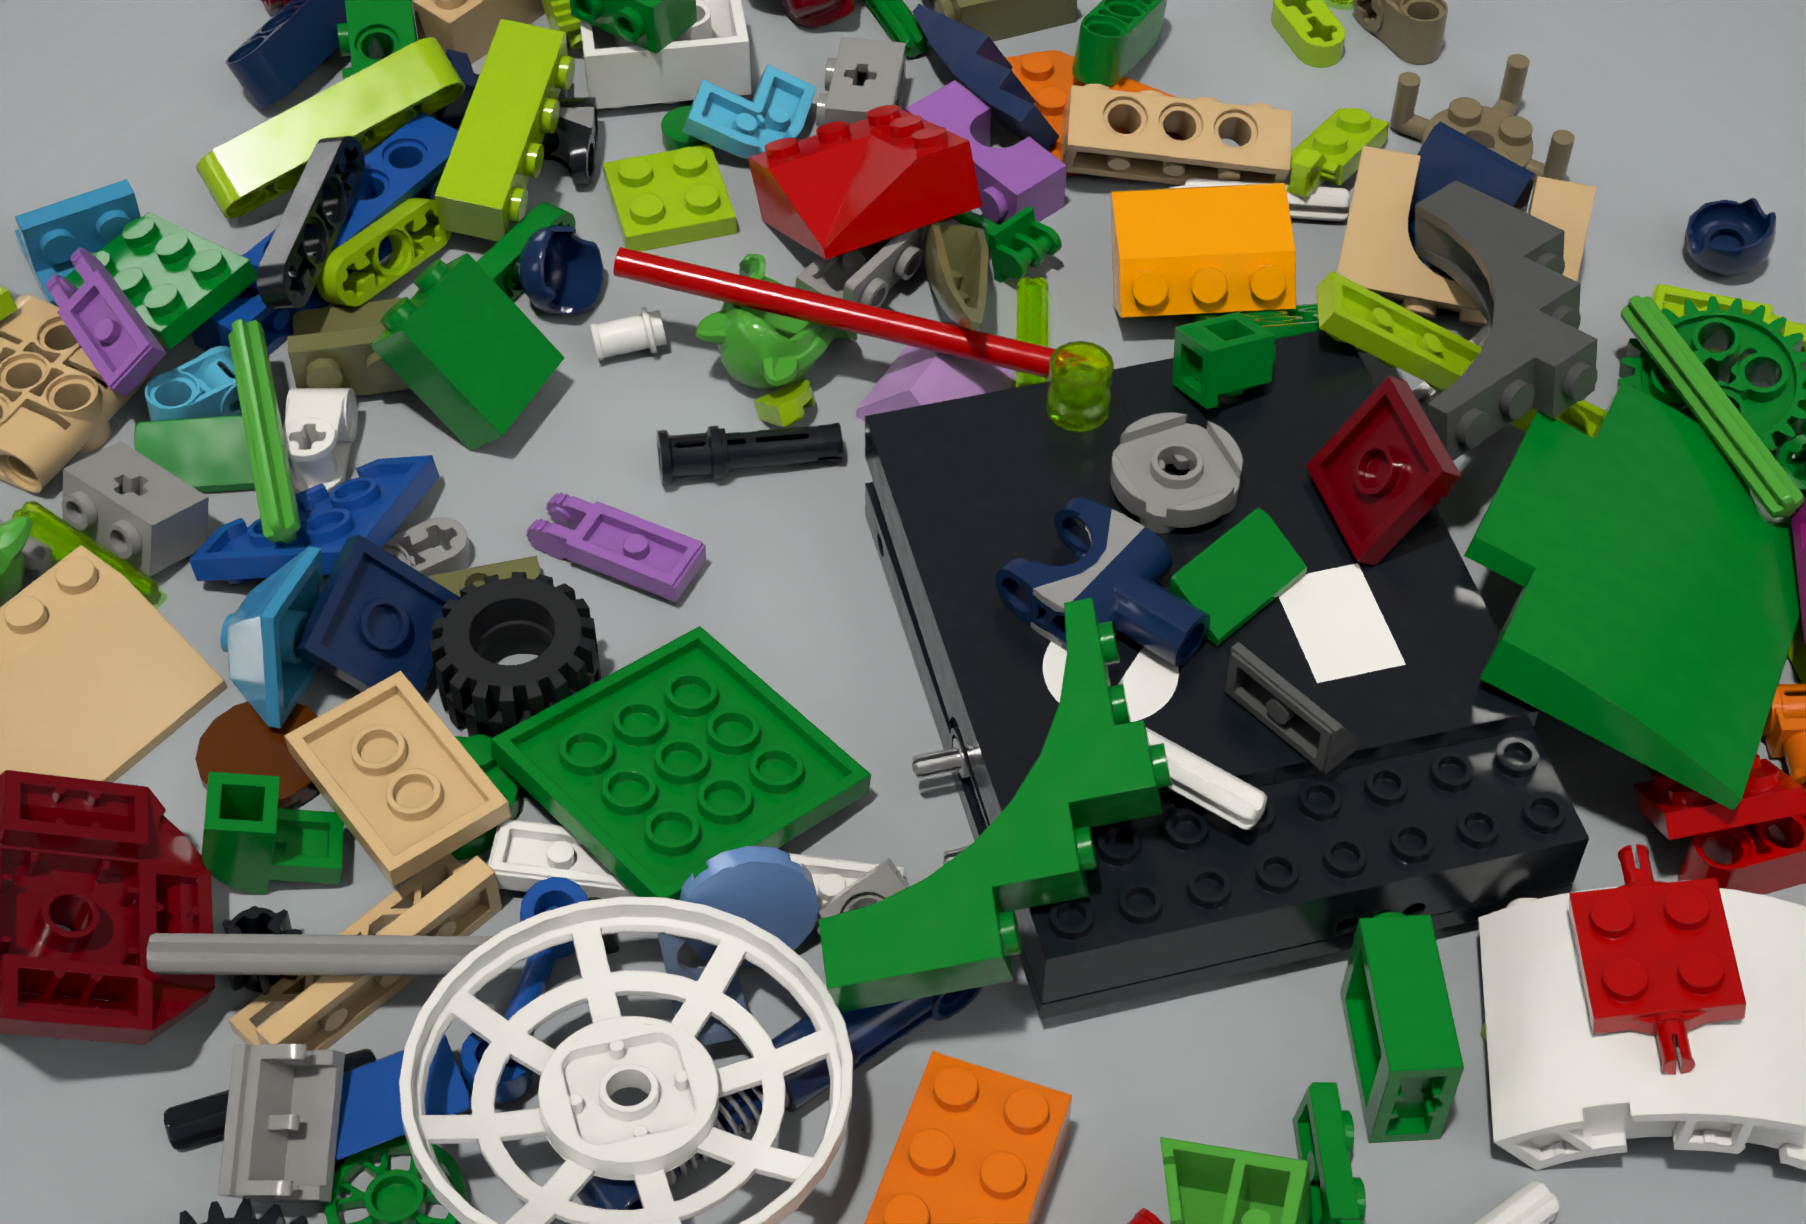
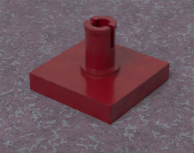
M1388 376L1306 465L1357 562L1376 566L1433 506L1438 505L1442 497L1446 498L1451 487L1462 477L1408 383Z

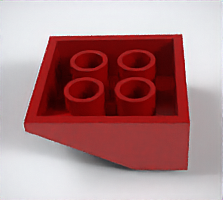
M884 105L871 109L867 112V119L851 124L845 121L824 124L816 129L817 135L799 141L796 138H783L772 141L765 145V152L748 157L762 221L825 260L982 207L970 141L946 130L945 127L937 126L924 120L921 116L913 115L900 109L898 105Z

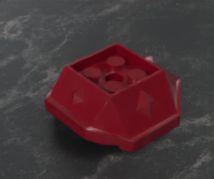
M5 770L0 774V1034L55 1038L56 1040L72 1039L146 1045L209 1000L215 989V975L155 974L148 970L146 954L150 935L154 933L213 934L211 870L205 868L202 855L188 837L164 816L166 809L149 787ZM56 924L65 926L69 928L70 931L61 929Z

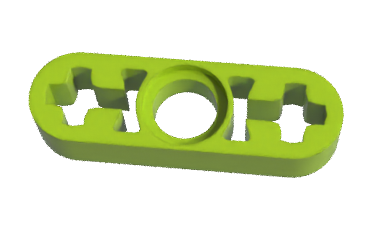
M410 198L331 251L316 283L321 297L333 304L353 307L360 306L442 249L447 244L452 232L440 229L436 201ZM421 229L422 234L408 233L407 231L416 232ZM387 236L392 244V255L389 262L383 267L379 260L378 250L381 241ZM347 269L363 270V272L354 271L348 275Z

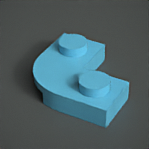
M768 64L760 78L752 101L703 79L682 132L730 154L748 159L750 156L765 152V145L772 141L783 138L797 139L804 126L817 87Z

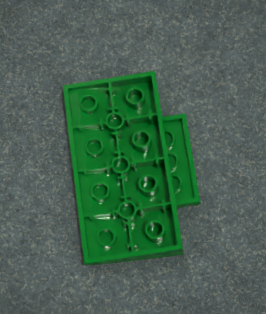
M1623 381L1602 415L1592 437L1537 411L1464 554L1465 557L1522 586L1480 679L1734 811L1742 800L1801 613L1791 517L1785 519L1783 517L1774 518L1770 516L1702 425Z

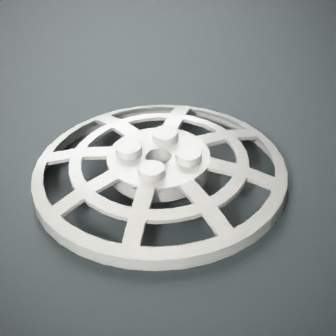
M622 896L581 901L539 913L502 930L471 951L439 982L419 1011L404 1049L399 1079L403 1129L417 1170L435 1198L461 1224L498 1223L473 1208L455 1191L438 1164L432 1144H479L482 1156L496 1177L516 1197L526 1203L505 1224H550L555 1218L569 1224H682L681 1221L695 1217L725 1201L743 1187L755 1173L793 1184L760 1212L738 1224H778L795 1211L823 1179L842 1144L852 1107L853 1055L845 1021L826 985L803 958L769 932L744 918L713 907L670 898ZM623 932H665L668 935L700 940L717 948L698 981L684 976L657 971L624 970L610 972L602 935ZM573 941L581 979L567 982L540 995L518 1010L509 1020H506L474 997L488 982L516 963L550 947ZM745 959L763 969L787 989L809 1016L816 1032L775 1049L771 1038L755 1017L734 999L724 994L743 960ZM616 996H656L682 1002L683 1005L672 1022L669 1023L650 1017L621 1016ZM588 1003L592 1024L570 1035L556 1049L530 1035L552 1017L577 1005ZM710 1016H713L738 1036L750 1052L752 1058L716 1069L708 1051L696 1038ZM455 1019L489 1043L474 1076L471 1097L472 1115H426L425 1095L429 1069L442 1036ZM510 1058L541 1076L538 1089L539 1108L495 1113L497 1086ZM826 1059L830 1076L829 1112L820 1144L813 1157L773 1148L784 1117V1076ZM762 1085V1113L756 1133L751 1141L714 1127L718 1116L719 1098ZM627 1087L639 1088L649 1095L643 1102L633 1106L619 1105L610 1099L613 1093ZM546 1136L554 1150L566 1161L548 1182L541 1187L533 1182L515 1164L502 1141ZM696 1153L732 1165L725 1174L706 1188L684 1199L673 1200L665 1173L682 1165ZM593 1176L613 1180H635L643 1209H601L572 1202V1200Z

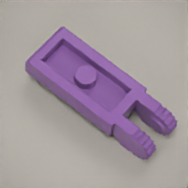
M78 248L72 254L70 260L85 281L84 284L77 290L71 281L63 278L61 275L54 274L48 280L45 287H47V290L51 293L50 295L60 308L57 313L108 387L127 397L167 353L101 261L86 249Z
M562 492L553 495L546 504L547 514L557 523H550L542 518L540 520L536 519L526 531L528 532L526 536L529 538L528 541L532 543V546H535L537 550L543 553H548L551 557L559 560L567 557V560L674 602L678 601L706 561V545L699 540L596 501L593 504L575 496L570 497L567 493L563 494Z

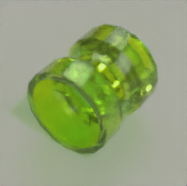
M1085 341L1068 342L1058 347L1051 355L1048 374L1050 385L1047 393L1046 409L1049 418L1056 425L1071 431H1089L1101 426L1108 418L1111 400L1109 388L1113 379L1114 363L1111 355L1103 347Z

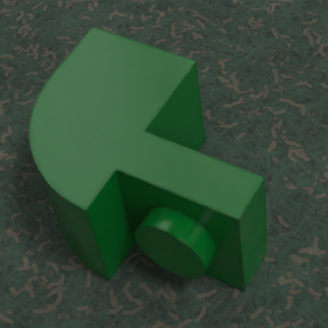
M209 771L202 841V861L205 868L211 870L213 877L232 888L262 895L268 894L269 880L325 884L340 883L344 822L336 812L278 808L279 776Z

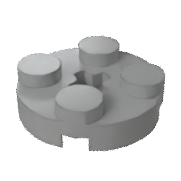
M1174 412L1150 415L1129 425L1121 434L1120 445L1113 451L1110 482L1119 502L1128 511L1139 517L1141 525L1159 534L1169 533L1176 527L1188 528L1203 525L1231 512L1237 503L1243 458L1236 441L1222 427L1210 421H1207L1206 429L1195 424L1186 423L1187 414ZM1173 464L1178 470L1188 469L1191 471L1186 475H1171L1165 472V465Z

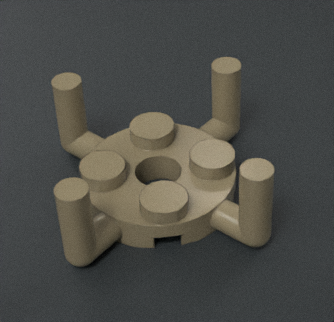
M1513 54L1508 57L1499 99L1493 108L1481 106L1475 99L1460 97L1454 99L1448 109L1439 112L1430 120L1414 114L1421 81L1420 77L1413 72H1404L1399 75L1390 120L1391 126L1400 133L1421 140L1420 149L1433 127L1441 121L1536 174L1535 183L1538 176L1564 181L1575 136L1570 131L1557 130L1552 135L1545 164L1531 159L1534 148L1531 137L1533 131L1532 124L1523 117L1513 116L1520 105L1530 63L1529 59L1524 55Z

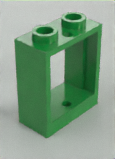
M1385 912L1372 918H1359L1340 996L1368 1143L1440 1139L1464 1070L1431 915L1406 916L1399 912Z

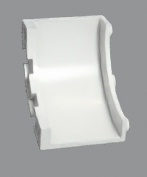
M1620 886L1607 887V888H1598V889H1589V890H1581V891H1575V892H1584V891H1593V890H1602V889H1612V888H1617V887H1620ZM1719 888L1746 1000L1745 1019L1708 1022L1687 1031L1692 1057L1696 1066L1690 1072L1681 1074L1677 1058L1675 1075L1663 1072L1662 1058L1656 1034L1650 1035L1632 1030L1593 1034L1569 911V893L1540 899L1519 898L1510 902L1504 909L1478 917L1494 1143L1535 1170L1588 1157L1627 1152L1626 1139L1643 1137H1673L1674 1150L1712 1151L1732 1154L1742 1152L1746 1148V1143L1763 1145L1778 1149L1780 1163L1806 1170V906L1771 896Z

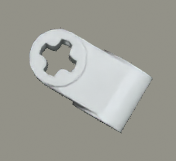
M291 388L288 391L283 434L288 458L292 462L290 470L296 494L321 483L326 487L327 492H331L337 485L345 482L351 445L356 438L358 427L357 401L352 388Z

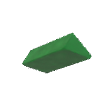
M242 415L141 421L135 424V450L200 492L255 489Z
M1259 507L1177 571L1170 580L1169 591L1210 615V625L1205 638L1218 646L1304 576L1307 566L1272 518Z

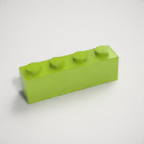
M500 19L435 192L440 229L498 242L511 230L514 222L518 223L524 218L528 204V190L526 186L530 177L537 178L540 174L544 158L542 141L545 133L553 134L556 129L560 111V103L557 99L561 89L569 90L574 76L575 58L568 56L566 32Z

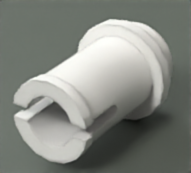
M646 307L640 308V315L601 324H590L598 361L647 348L650 349L651 353H656L657 346L666 345L667 341L659 310L648 312Z

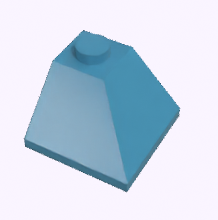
M307 547L249 592L236 612L226 617L222 626L220 643L223 652H228L230 680L269 727L281 728L320 668L293 650L324 587L321 548Z

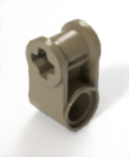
M1353 0L1354 13L1360 25L1365 30L1372 32L1392 49L1398 58L1411 64H1428L1439 58L1442 51L1448 6L1444 0Z

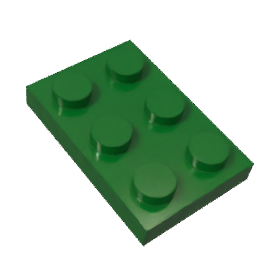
M149 212L143 217L130 221L125 225L121 234L99 251L91 253L109 271L158 342L169 350L257 280V273L249 259ZM76 269L64 277L71 281L77 290L85 282Z

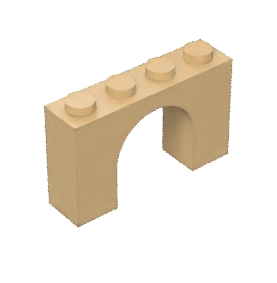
M1363 146L1337 274L1388 300L1403 302L1402 307L1419 316L1435 317L1437 309L1459 312V322L1479 327L1487 325L1485 317L1471 295L1456 281L1444 278L1426 267L1412 247L1408 232V217L1421 156ZM1538 176L1533 185L1528 214L1565 231L1563 256L1565 268L1563 275L1577 281L1597 186Z

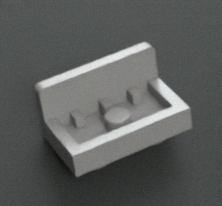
M923 227L827 260L819 256L796 277L795 288L880 307L888 291L901 279H910L918 270L924 256L923 251L920 249Z

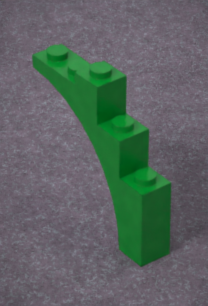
M1092 597L1064 603L1067 657L1059 706L1039 758L1009 805L970 846L927 878L875 904L819 919L826 987L841 1012L1014 981L1010 956L1022 954L1020 931L1014 910L1089 897L1085 871L1098 869L1090 827L1163 814L1159 788L1172 786L1164 743L1150 745L1144 720L1131 722L1124 684L1113 686L1110 684L1107 665L1120 662L1112 621L1099 623Z

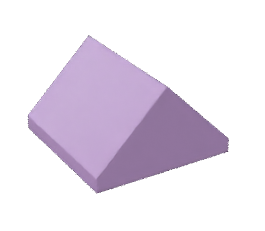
M953 320L950 321V322H947V324L960 326L959 324H957V323L954 322ZM907 345L858 406L856 417L865 421V416L1016 388L1018 377L1010 369Z

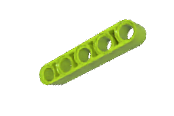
M434 37L423 38L213 149L199 160L196 170L226 218L240 217L296 188L306 164L320 139L352 136L356 138L362 151L390 137L397 129L402 128L421 111L431 115L451 104L463 93L465 84L437 39Z

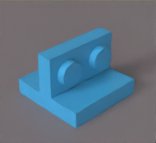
M127 179L15 216L19 228L15 230L20 248L48 303L59 307L45 286L54 274L61 275L64 278L75 270L70 257L78 248L86 249L91 253L97 252L121 234L126 224L141 217L135 193Z

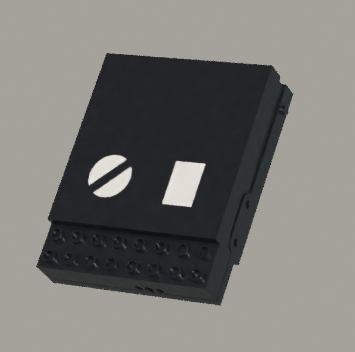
M1323 330L1275 339L1276 361L1273 365L1272 382L1246 388L1243 393L1234 396L1218 395V407L1210 409L1204 408L1172 385L1173 358L865 416V458L873 482L865 483V517L943 746V750L914 755L912 758V769L918 779L948 772L952 773L974 841L1009 805L1039 758L1059 706L1067 657L1065 649L1037 633L1006 606L996 588L995 575L1012 558H1023L1029 562L1036 560L1046 565L1059 566L1076 562L1078 559L1074 556L1075 551L1069 548L1060 538L1054 524L1056 512L1073 498H1085L1095 501L1141 524L1139 517L1132 514L1119 502L1110 482L1113 451L1120 445L1121 434L1129 425L1144 417L1159 413L1174 412L1187 414L1186 423L1195 424L1206 429L1207 421H1210L1222 427L1236 441L1243 458L1237 503L1231 512L1203 525L1188 528L1176 527L1169 533H1155L1168 546L1173 560L1171 570L1158 585L1169 591L1170 580L1177 571L1259 507L1272 518L1307 566L1304 576L1220 645L1216 646L1204 637L1197 652L1184 666L1171 664L1114 629L1120 662L1107 665L1111 686L1124 684L1130 718L1134 721L1144 720L1145 727L1261 790L1266 794L1267 802L1261 818L1250 830H1244L1169 787L1159 788L1163 814L1090 827L1098 869L1085 871L1089 897L1014 910L1022 944V954H1019L1041 1020L1349 950L1352 948L1359 918H1372L1385 912H1399L1406 916L1431 915L1434 930L1476 921L1478 917L1506 908L1510 902L1519 898L1540 899L1570 893L1572 883L1575 880L1589 841V836L1534 729L1539 710L1480 679L1500 633L1436 506H1433L1376 566L1357 562L1306 467L1308 462L1376 390L1356 347L1347 342L1336 341ZM1173 464L1165 465V472L1171 475H1186L1191 471L1188 469L1178 470ZM1075 519L1077 524L1085 530V524ZM1238 642L1241 643L1339 722L1359 741L1357 750L1327 774L1312 764L1225 692L1231 647ZM968 846L944 851L943 864H946Z

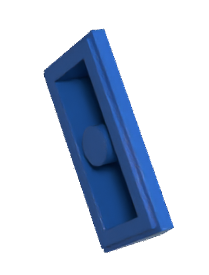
M445 1034L442 1036L429 1069L425 1095L426 1115H456L471 1109V1098ZM404 1049L343 1072L335 1161L405 1135L399 1087Z

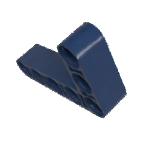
M290 0L227 58L225 63L258 109L267 108L286 97L340 47L337 24L347 23L345 0Z

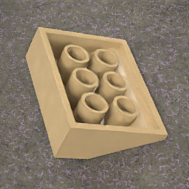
M80 545L0 607V774L5 770L115 782L227 688L225 680L125 576Z

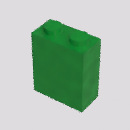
M465 253L447 264L441 259H437L426 267L414 280V284L419 290L410 300L408 297H405L386 312L380 320L385 330L370 347L471 451L502 437L565 357L468 253Z

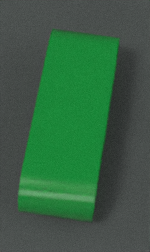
M1102 0L1081 22L1072 66L1073 76L1085 84L1112 86L1118 83L1158 43L1167 0Z

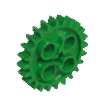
M1710 296L1707 310L1698 311L1690 299L1685 300L1683 316L1678 317L1667 308L1662 310L1670 323L1774 457L1777 450L1776 446L1781 448L1784 443L1793 440L1796 437V433L1806 434V352H1800L1804 336L1802 333H1795L1784 337L1787 321L1785 317L1778 318L1767 324L1763 321L1765 306L1760 305L1750 315L1742 313V301L1740 298H1736L1732 302L1729 310H1720L1715 296ZM1630 338L1628 341L1627 357L1620 360V379H1618L1617 389L1623 381L1684 415L1692 412L1676 390L1667 389L1663 386L1671 383L1636 338ZM1716 347L1724 351L1718 353L1710 352L1704 348ZM1746 354H1751L1740 362V359L1743 356H1745ZM1751 382H1765L1771 385V387H1757L1751 384ZM1693 413L1689 416V418L1702 425Z

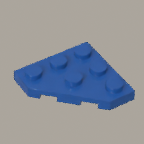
M433 456L377 459L356 468L359 478L345 481L333 488L331 492H327L326 487L321 483L295 494L301 527L296 532L297 539L287 545L282 541L271 543L265 539L260 518L249 527L246 526L242 518L218 527L189 559L196 580H225L228 584H239L254 578H268L309 546L321 548L323 575H330L347 538L361 535L378 547L383 548L439 478Z

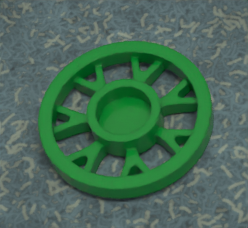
M397 1137L349 1156L333 1176L331 1202H325V1216L328 1224H340L338 1211L358 1207H366L368 1217L349 1224H460L450 1212L445 1219L424 1215L428 1204L440 1202L435 1198L430 1189L424 1190L420 1180L423 1177L415 1166L412 1154L409 1171L402 1169L388 1171L389 1156L411 1154L406 1137ZM432 1144L439 1166L447 1173V1178L455 1191L466 1200L464 1179L458 1164L448 1152L436 1144ZM381 1158L380 1166L376 1167L371 1164V1162ZM360 1169L374 1177L365 1192L348 1183ZM342 1192L350 1196L340 1199Z

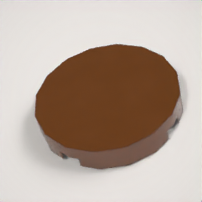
M249 702L233 706L215 718L200 737L195 760L203 787L207 790L209 771L279 776L278 808L284 809L285 806L291 805L299 799L302 805L315 796L319 790L289 753L284 735L318 716L309 707L297 703L283 726L275 728L267 726Z

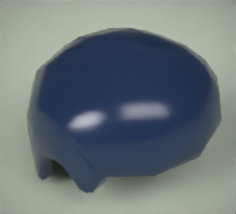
M1750 198L1742 203L1726 199L1704 203L1689 217L1685 233L1686 249L1697 265L1717 275L1728 277L1751 272L1766 261L1771 251L1776 235V214L1771 212L1767 216L1755 198Z
M558 225L541 227L528 238L519 257V282L521 288L535 307L547 313L579 315L593 309L602 293L604 269L600 250L595 242L575 236L576 229L573 227Z

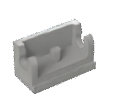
M234 1044L218 1195L250 1199V1201L261 1203L331 1202L345 1061L344 1052L336 1050L306 1051L307 1045Z

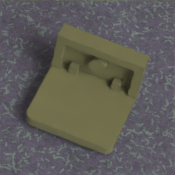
M403 298L369 301L356 307L338 305L296 312L292 318L294 336H287L288 354L296 388H352L356 396L410 389L370 347L385 330V327L380 322L382 317Z

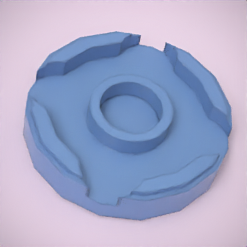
M745 846L721 852L706 861V870L699 873L695 879L692 873L682 885L679 900L707 905L744 918L776 936L792 950L798 948L814 929L820 909L811 872L803 863V867H801L798 863L791 861L789 853L775 847ZM690 939L686 942L701 958L708 961L717 948L714 945L695 939ZM745 959L740 967L756 966Z

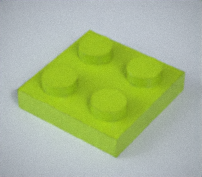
M711 144L684 147L677 150L603 163L604 181L625 248L646 251L737 234L736 214Z

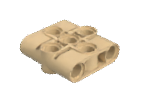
M25 294L19 296L14 301L18 309L0 321V480L27 492L40 493L77 453L91 452L107 442L111 436L109 420L155 373L156 367L146 375L127 397L113 391L108 387L57 313L60 308Z

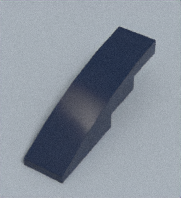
M918 4L913 10V14L927 40L962 85L992 108L991 116L1008 131L1023 140L1030 137L1048 151L1059 135L1034 105L1036 101L1011 70L1013 68L991 38L941 13Z

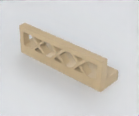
M450 853L416 873L338 935L470 936L502 910L496 873L478 856H475L463 865ZM298 975L295 980L283 977L271 986L269 994L263 995L262 993L231 1017L229 1023L232 1031L245 1044L307 1045L306 1051L327 1050L418 976L321 977V975Z

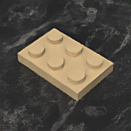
M401 670L284 735L289 753L393 887L511 818L507 799Z

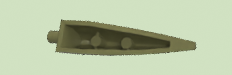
M944 219L929 224L926 228L923 253L925 270L930 286L941 308L951 320L963 328L978 330L983 321L988 283L989 247L984 230L959 224L954 219Z

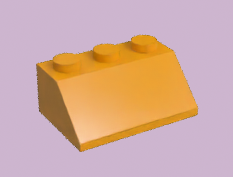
M1285 183L1110 191L1113 306L1121 318L1296 309V249Z

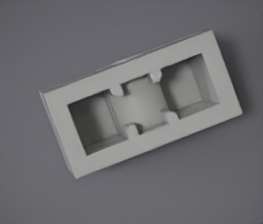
M842 37L837 59L828 58L825 90L829 92L828 94H819L816 125L820 127L837 121H845L851 124L867 119V112L869 110L884 105H898L901 109L906 86V43Z
M120 441L63 468V520L145 574L152 576L194 554L207 540L209 497Z

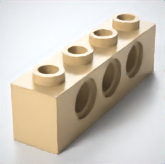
M1101 84L1071 85L1063 111L1060 161L1067 165V172L1174 185H1185L1186 180L1190 178L1284 183L1290 172L1292 111L1275 109L1273 106L1264 103H1254L1247 106L1221 103L1212 97H1197L1194 99L1170 97L1154 90L1136 93L1111 90L1109 87ZM1111 126L1124 127L1130 134L1116 132ZM1166 132L1177 133L1185 140H1175ZM1222 139H1231L1240 147L1229 146Z

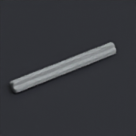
M154 933L150 935L147 944L146 962L148 970L155 974L445 977L465 956L493 936ZM510 968L501 973L500 975H498L497 977H504L508 975Z

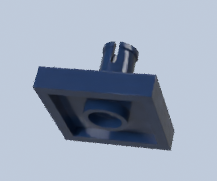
M361 535L347 538L293 651L362 692L401 670L421 694L434 666L430 641L433 640L431 629L435 619L443 618L441 608L449 599L460 600L461 597Z

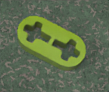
M1273 0L1271 23L1299 60L1304 64L1319 68L1331 67L1341 60L1346 31L1323 0Z

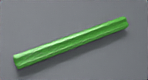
M1639 295L1630 298L1628 305L1621 310V318L1770 516L1774 518L1783 517L1785 519L1793 516L1796 509L1804 503L1802 492L1653 299L1648 296L1641 298Z
M240 318L231 324L233 331L229 333L228 339L263 535L271 543L282 541L287 545L297 539L296 532L300 529L301 523L264 329L256 320L246 322Z

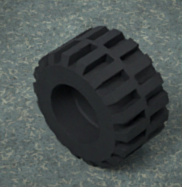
M512 572L511 578L499 579L498 574L485 577L484 585L476 587L471 583L461 589L460 600L449 599L441 608L443 618L435 619L431 629L433 640L430 641L440 699L444 711H449L450 721L458 729L467 727L468 736L483 734L493 738L601 679L594 618H591L590 608L583 598L576 599L575 590L567 584L563 583L554 587L553 577L539 574L536 579H528L526 572ZM516 654L538 656L529 662L517 665L495 664L505 657Z

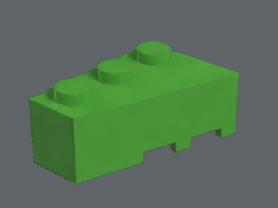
M1160 1137L1171 1224H1309L1312 1209L1309 1161Z

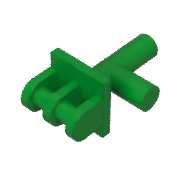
M1030 206L1025 207L1001 225L972 211L948 218L956 220L959 224L984 230L987 244L991 251L994 279L1000 283L1008 277L1020 279L1027 273L1028 265L1037 267L1044 261V254L1054 255L1062 247L1061 239L1056 231L1036 221L1034 208Z

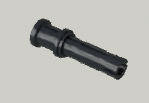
M839 423L810 427L726 433L725 428H719L716 425L708 426L705 433L669 435L667 430H657V452L661 484H671L675 477L709 474L713 480H721L723 476H729V470L784 466L811 462H840L843 460L841 427Z

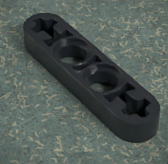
M352 136L320 139L317 142L259 263L257 270L258 293L267 308L272 310L301 308L308 302L364 178V154L356 138Z

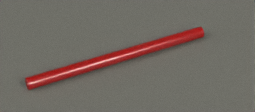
M620 247L614 262L613 274L616 277L1052 380L1084 375L1087 356Z

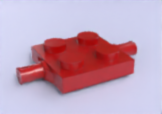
M1636 844L1634 861L1632 846L1628 845L1620 849L1617 854L1621 863L1625 885L1612 889L1569 893V911L1593 1034L1627 1030L1650 1035L1656 1034L1662 1058L1663 1072L1676 1075L1678 1058L1680 1072L1685 1074L1696 1066L1692 1057L1687 1031L1708 1022L1745 1019L1746 1000L1717 877L1669 883L1654 881L1648 848L1645 845Z

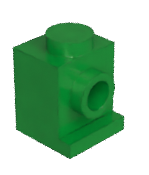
M1240 312L1175 327L1172 385L1204 408L1210 409L1218 407V395L1234 396L1243 393L1246 388L1272 382L1273 365L1276 361L1275 335Z

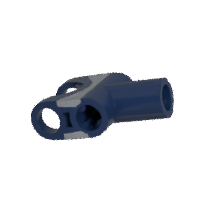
M1085 498L1069 500L1056 512L1054 517L1055 528L1064 543L1075 551L1074 556L1078 559L1076 562L1059 566L1046 565L1036 560L1029 562L1023 558H1012L995 575L996 588L1006 606L1037 633L1066 651L1064 603L1091 597L1099 623L1112 621L1115 630L1175 666H1184L1193 657L1206 636L1210 625L1209 614L1158 585L1173 565L1171 552L1164 541L1150 529L1126 515ZM1075 519L1085 524V530L1077 524Z

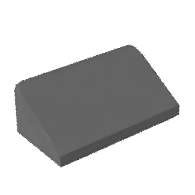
M1238 642L1231 647L1225 692L1312 764L1327 774L1357 750L1359 741L1339 722L1241 643Z

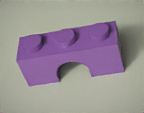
M956 80L905 108V111L921 116L924 120L937 126L945 127L946 130L970 141L982 207H979V209L987 219L1001 225L1025 207L1030 206L1034 208L1035 220L1040 222L1064 207L1067 165L1030 137L1010 147H990L992 108Z

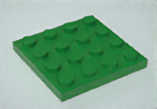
M701 626L491 738V757L637 897H663L679 900L682 885L692 873L695 879L699 873L706 870V861L721 852L745 846L779 848L868 794L871 774Z

